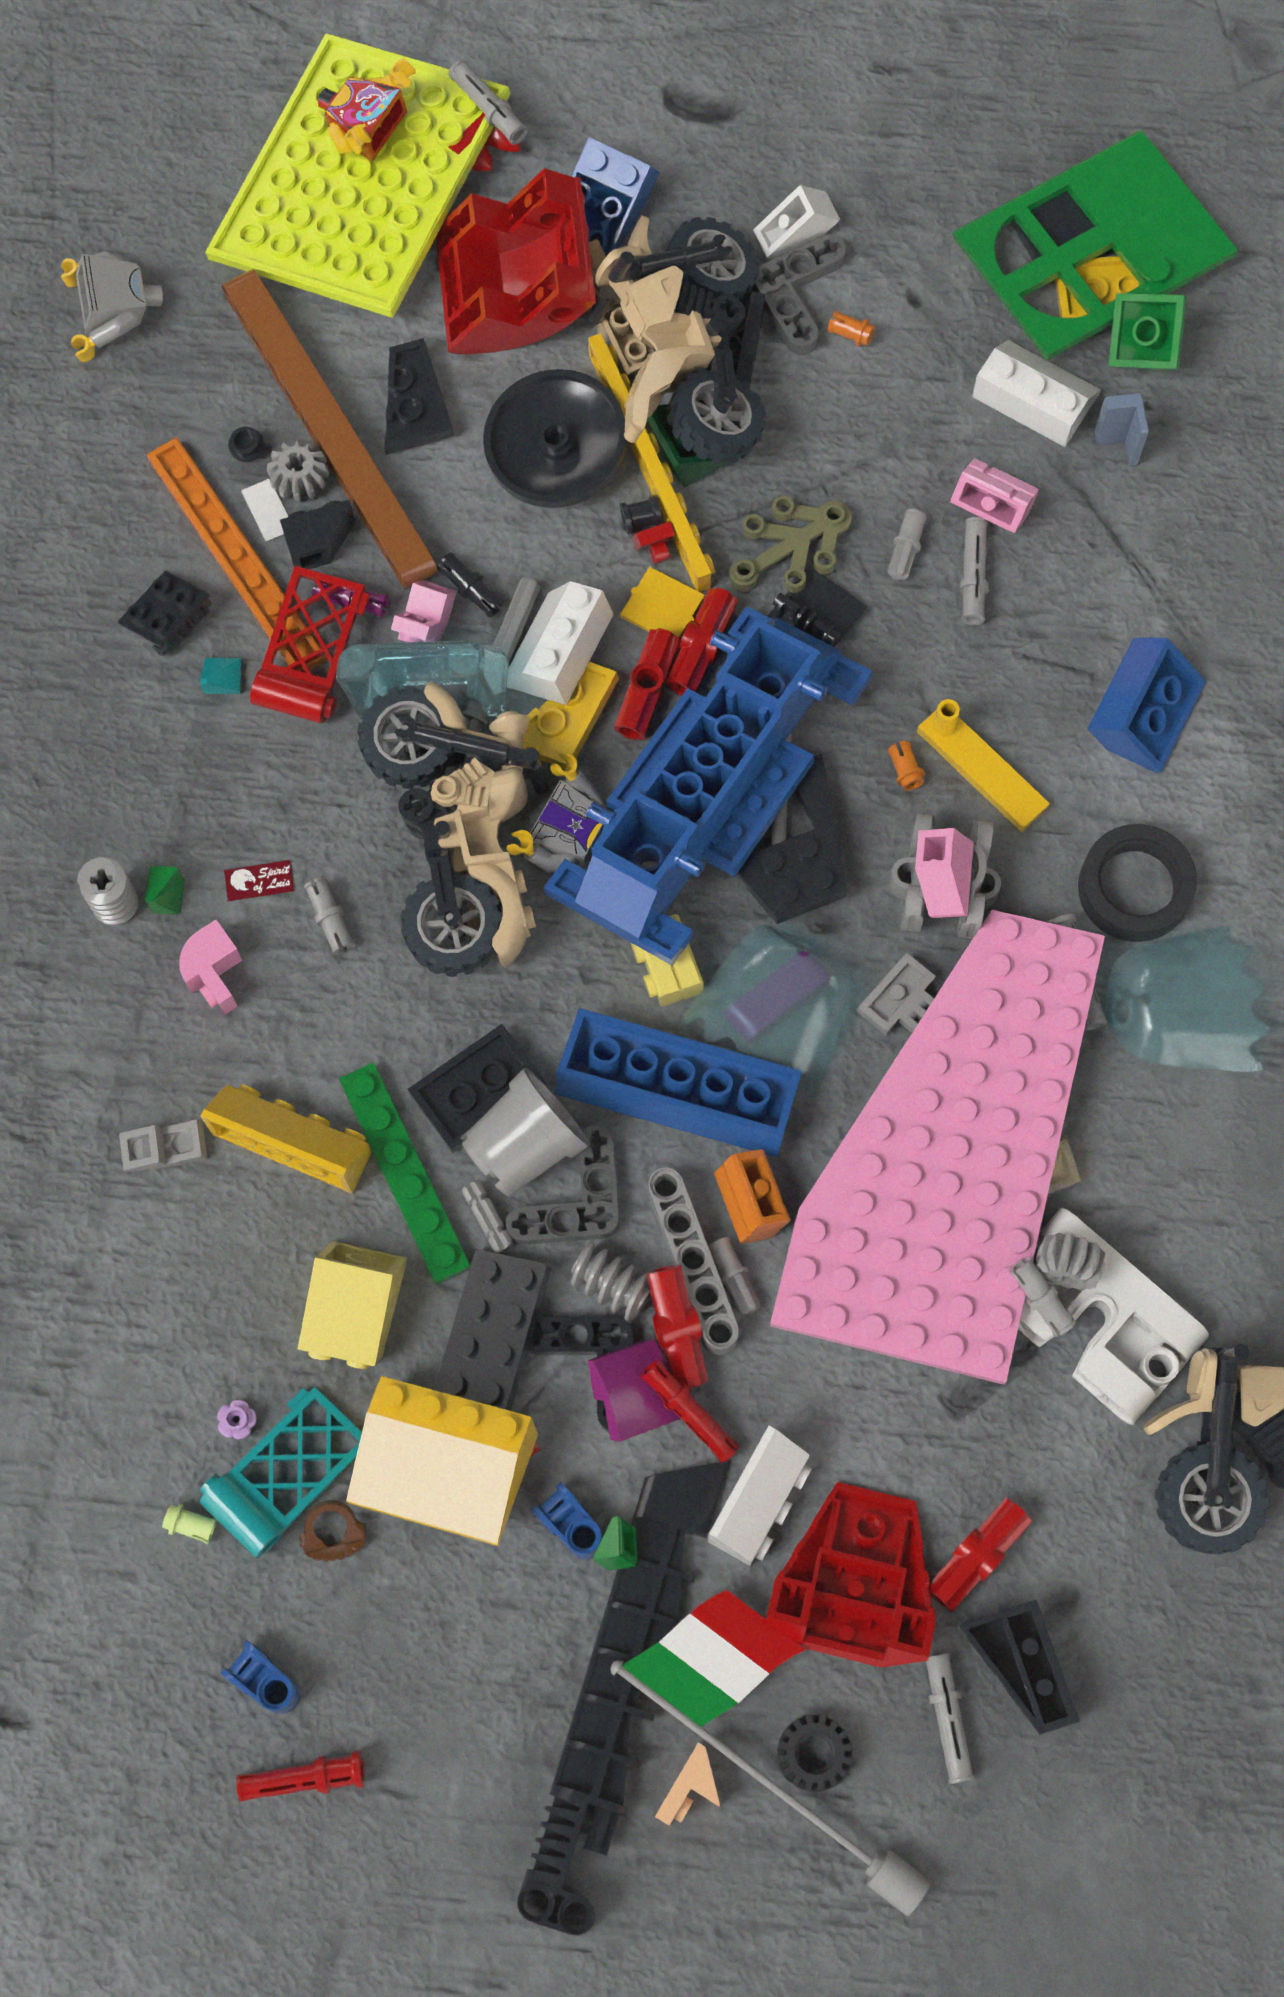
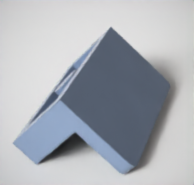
M1141 393L1105 397L1094 431L1096 445L1125 442L1129 466H1136L1138 464L1148 435V425Z

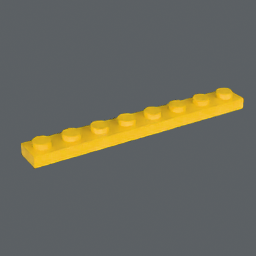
M602 333L588 337L589 358L598 378L615 396L625 418L626 407L624 405L631 390V384L625 373L621 375L616 366L619 364L615 348L612 344H606ZM644 428L635 443L628 441L629 446L651 494H655L664 522H671L675 534L672 540L695 590L700 593L707 591L711 588V575L715 573L710 555L708 553L703 554L698 545L701 543V538L695 523L689 524L684 514L687 513L685 501L681 493H675L670 484L673 483L672 473L666 462L661 463L658 458L659 446L652 432L647 434Z

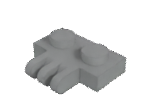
M906 953L860 1004L857 1012L885 1036L898 1022L912 1033L918 1025L914 1020L916 1018L921 1020L926 1012L924 1008H929L934 1000L926 990L933 984L936 976Z

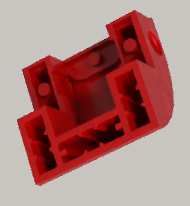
M543 168L508 203L471 193L444 220L436 236L449 353H494L533 344L566 328L596 303L597 289L594 286L592 274L593 258L590 255L588 242L589 226L586 224L584 211L585 195L582 193L581 179L579 177H572Z

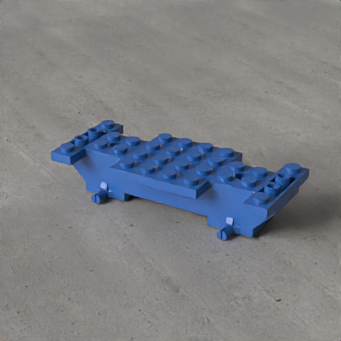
M748 606L743 610L727 635L717 630L711 638L710 644L727 652L728 655L727 660L716 674L717 683L707 697L689 688L686 689L607 799V807L613 810V812L603 808L596 802H592L590 804L591 807H588L586 817H590L604 826L601 836L591 848L592 858L587 871L564 859L544 887L547 896L671 966L674 965L692 939L693 930L665 915V912L692 874L695 877L701 875L700 872H703L705 868V862H702V860L733 877L736 876L814 763L813 754L786 740L814 699L821 702L823 697L829 693L854 706L872 680V670L841 655L839 649L779 618L773 620ZM768 691H774V692H776V694H775V695H770V694H768V693H766V692H768ZM654 861L657 863L655 866L651 868H644L641 866L644 862Z

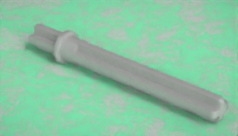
M525 577L520 579L465 711H462L467 730L480 733L481 729L487 727L488 723L485 719L540 590V586L534 579Z

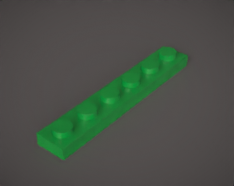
M374 1062L338 1078L435 1285L437 1286L468 1271L470 1264Z

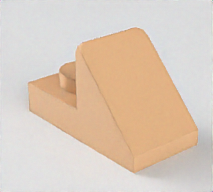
M700 1743L695 1747L655 1816L669 1826L673 1819L681 1823L692 1805L693 1800L687 1797L690 1789L720 1807L706 1747Z

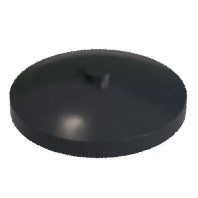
M550 369L536 372L523 377L508 387L492 406L483 432L486 460L496 481L516 499L530 505L546 508L575 505L603 490L619 471L627 449V440L624 437L625 418L615 396L597 379L587 374L567 369Z

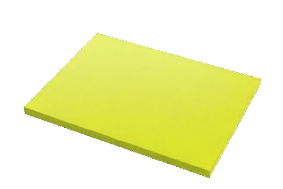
M326 33L205 252L208 260L246 272L254 269L259 276L394 318L493 126L484 117L472 142L459 155L456 154L448 146L458 143L463 136V132L483 112L457 83L450 78V69ZM406 59L416 70V73L409 77L411 80L410 86L408 88H400L408 112L374 161L367 159L360 153H339L328 134L329 126L325 118V110L318 107V97L321 91L328 88L338 93L346 80L351 77L360 79L385 77L391 73V68L397 61ZM481 79L499 99L508 100L510 96L508 86Z

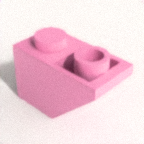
M955 828L920 830L918 832L915 868L928 914L932 918L968 916L974 842Z

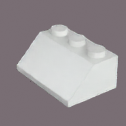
M1007 340L993 350L977 374L972 397L1066 447L1097 399L1101 389Z
M570 581L549 592L503 677L502 685L567 705L614 615L603 590Z
M768 1426L712 1527L708 1543L751 1566L754 1558L762 1561L773 1542V1539L767 1536L773 1523L776 1522L782 1525L793 1505L787 1501L792 1488L796 1487L801 1490L812 1468L806 1465L810 1455L779 1431Z

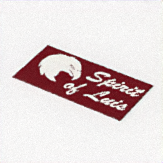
M290 860L224 870L228 902L294 891Z

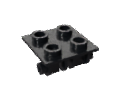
M809 566L805 570V588L798 593H791L789 591L785 595L779 593L773 601L775 607L767 617L773 620L779 618L835 647L865 612L867 606ZM799 578L794 584L801 582V579Z
M165 570L153 581L146 592L128 608L127 612L117 623L155 644L153 649L164 657L167 653L172 654L174 649L181 643L182 640L177 634L183 638L188 636L183 625L190 630H194L196 628L194 624L197 625L205 615L209 614V607L212 605V602L208 599L210 594Z

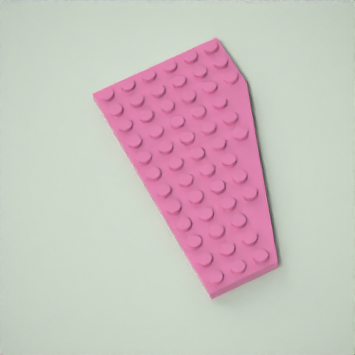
M996 910L990 911L980 930H978L798 1209L770 1322L771 1327L1003 1385L1006 1384L1026 1295L1014 1276L1009 1273V1270L1023 1258L1031 1257L1032 1260L1034 1259L1104 943V935Z

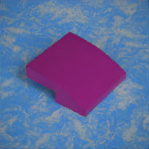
M647 1339L588 1360L593 1396L596 1400L604 1401L610 1440L621 1442L681 1419L673 1410L667 1411L662 1405L663 1400L640 1378V1374L645 1371L644 1369L656 1359H659L668 1369L655 1339Z

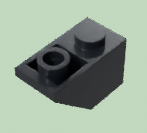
M350 499L342 502L331 501L321 508L307 512L296 511L287 518L280 519L293 565L310 570L332 562L355 524Z

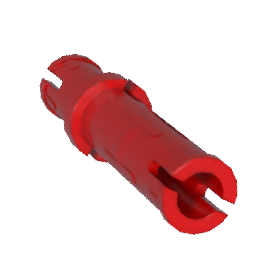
M659 1359L654 1360L644 1369L645 1371L640 1374V1378L663 1400L662 1405L667 1411L673 1410L721 1463H724L736 1453L734 1450L739 1449V1443L690 1394L691 1389L685 1382L681 1384Z

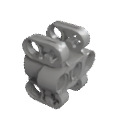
M917 813L912 832L909 857L899 859L893 865L890 875L889 888L892 894L904 900L901 920L902 931L920 933L924 919L923 912L926 903L915 866L918 832L920 830L934 829L936 816L931 814ZM973 821L969 839L974 842L968 916L959 917L957 938L970 940L974 938L981 928L984 910L990 908L996 902L1001 887V879L998 873L988 868L986 864L991 849L992 822ZM910 873L912 883L902 882L898 875ZM982 883L990 886L992 890L985 894L979 893Z

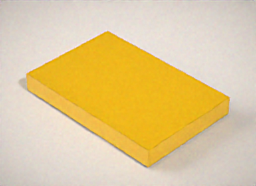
M1118 256L1093 258L1075 268L1103 306L1115 300L1116 293L1126 294L1138 287L1139 282ZM1055 279L1060 318H1075L1087 315L1061 279Z

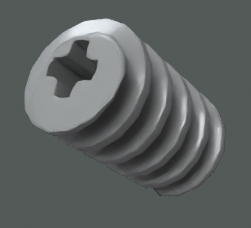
M97 857L83 865L78 873L77 882L82 896L97 919L106 925L113 926L130 920L138 908L139 900L134 886L119 862L107 857Z
M591 1240L585 1246L571 1269L570 1275L573 1274L571 1286L577 1289L586 1282L585 1295L591 1297L599 1291L598 1303L601 1305H605L613 1299L611 1311L617 1314L626 1307L625 1320L631 1322L642 1312L651 1298L650 1288H646L647 1275L643 1274L635 1281L632 1279L634 1266H629L623 1272L619 1271L621 1258L617 1257L608 1264L606 1262L608 1250L603 1249L595 1256L593 1254L595 1242Z

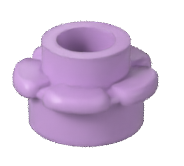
M233 1400L230 1405L225 1404L218 1411L217 1419L220 1423L218 1424V1429L227 1438L232 1436L237 1440L243 1439L251 1433L253 1426H255L256 1413L253 1409L249 1408L247 1402ZM235 1416L240 1417V1421L238 1423H233V1418Z

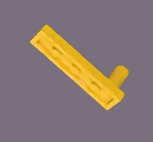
M951 699L941 701L938 704L937 710L918 726L917 733L1020 832H1023L1048 809L1050 803L959 717L960 708L957 702Z

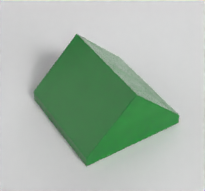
M1116 293L1108 366L1154 372L1179 370L1187 296Z

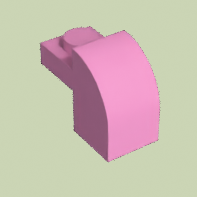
M426 580L413 583L406 610L394 616L391 630L399 632V640L432 651L439 643L446 628L457 591Z
M216 919L187 940L180 954V972L190 992L194 993L199 989L211 1008L218 1004L226 1015L238 1007L219 975L241 962L242 958Z

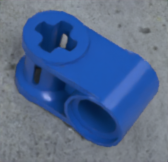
M560 1482L556 1485L557 1491L540 1507L534 1506L531 1511L553 1536L558 1537L574 1556L583 1560L593 1559L603 1538L601 1529L584 1510L585 1508L577 1498ZM583 1529H589L596 1535L593 1545L586 1549H581L574 1545L575 1535Z
M246 1640L243 1644L244 1650L229 1669L224 1668L220 1673L240 1691L251 1696L264 1708L279 1714L292 1711L300 1700L299 1686L291 1677L277 1667L269 1656ZM284 1682L288 1689V1695L282 1703L273 1705L269 1697L270 1690L275 1684Z

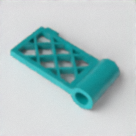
M303 1387L286 1404L291 1411L228 1473L221 1477L218 1474H214L200 1489L203 1496L199 1503L256 1559L267 1553L281 1538L285 1530L356 1460L362 1432L316 1387L310 1392ZM314 1401L327 1411L326 1426H303V1412ZM331 1416L341 1426H331ZM298 1418V1427H289ZM349 1432L359 1442L349 1453L331 1454V1433ZM298 1433V1455H274L275 1440L281 1434ZM303 1433H326V1454H303ZM269 1447V1455H261ZM333 1460H341V1461L331 1470V1461H333ZM298 1461L297 1483H274V1462ZM303 1461H326V1476L320 1482L303 1483ZM253 1462H269V1484H251L242 1473ZM302 1489H312L302 1499ZM258 1490H269V1500ZM274 1490H297V1505L286 1516L274 1506Z

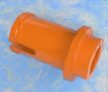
M837 310L832 314L835 320L830 319L829 333L855 341V345L858 347L862 345L868 346L871 343L875 333V326L870 324L869 319L861 321Z
M900 741L899 744L904 756H900L896 743L890 746L887 751L898 774L896 782L905 791L915 790L924 784L925 771L919 768L910 742Z

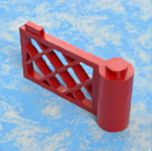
M294 566L262 667L255 675L251 687L250 703L252 705L321 724L325 722L326 718L331 719L333 717L337 698L332 696V691L356 616L364 617L370 598L369 594L364 593L365 586L363 584ZM303 578L316 582L321 592L301 602L297 594L300 579ZM322 584L329 585L330 587L324 590ZM341 589L354 592L351 603L338 611L335 610L328 597ZM295 598L298 604L292 607ZM325 598L333 614L313 624L305 608ZM302 611L310 626L290 636L285 627L287 619ZM346 615V619L343 624L340 618ZM337 620L342 629L340 637L325 646L317 630ZM284 632L287 638L281 641ZM314 632L322 648L302 658L294 642ZM289 645L292 646L299 659L287 667L273 664L276 653ZM336 649L332 659L329 652ZM326 654L331 663L327 678L311 675L306 664ZM303 667L306 673L297 671V669Z

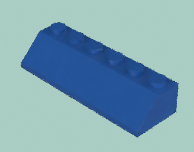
M579 1008L556 1072L555 1095L751 1151L762 1149L766 1155L778 1158L802 1071Z

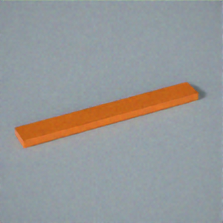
M175 437L146 454L148 461L268 638L271 639L285 594L182 443ZM298 613L287 619L285 627L290 636L307 626ZM284 632L281 641L287 638ZM312 634L294 642L302 658L321 648ZM291 645L278 651L287 666L299 660ZM325 654L306 664L309 671L328 661ZM303 667L297 669V671L306 673Z

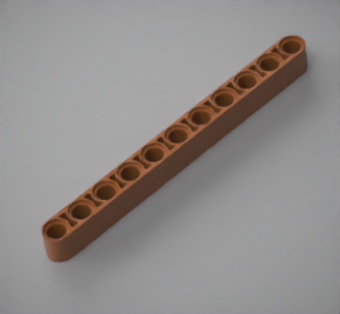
M251 269L221 284L231 308L316 447L325 454L327 465L348 499H350L351 504L402 587L407 590L412 587L413 583L426 580L437 574V567L428 549L256 271Z

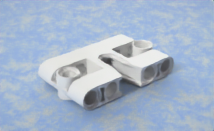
M1060 1208L1040 1230L1035 1255H1037L1045 1236L1055 1235L1056 1233L1069 1236L1073 1234L1075 1237L1086 1238L1089 1242L1097 1243L1106 1253L1104 1272L1096 1288L1080 1291L1076 1288L1067 1289L1064 1286H1056L1054 1284L1058 1290L1056 1296L1075 1321L1084 1310L1090 1307L1099 1308L1105 1316L1104 1325L1089 1341L1072 1377L1121 1420L1134 1425L1209 1338V1333L1199 1321L1070 1211ZM1025 1295L1018 1330L1036 1346L1041 1347L1056 1336L1052 1334L1051 1329L1037 1309L1033 1310L1027 1303L1028 1296ZM1150 1360H1158L1163 1363L1166 1368L1165 1377H1156L1151 1373L1149 1369Z

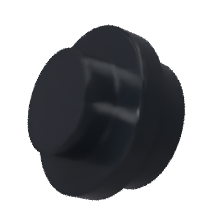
M251 427L236 429L228 441L230 454L240 462H252L258 459L265 447L262 435Z

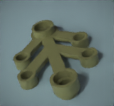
M779 496L773 501L772 513L777 520L787 521L792 518L812 523L801 529L764 523L763 518L757 514L746 516L743 520V534L747 538L752 540L767 538L781 542L751 561L747 559L736 561L730 568L731 586L739 592L753 590L758 584L759 573L793 553L790 569L784 575V587L791 593L801 592L806 585V574L804 571L810 542L822 534L821 550L817 551L814 556V568L820 574L831 573L836 565L834 551L837 536L846 532L851 525L852 515L850 509L838 501L826 502L819 508L796 505L790 497ZM785 505L789 507V510L781 512L777 508ZM834 514L840 516V518L831 520L827 516ZM757 524L760 527L757 530H750L747 526ZM822 558H827L831 563L822 565L818 561ZM745 569L749 570L750 573L743 576L738 571ZM791 577H798L801 579V582L793 584L789 582V579Z

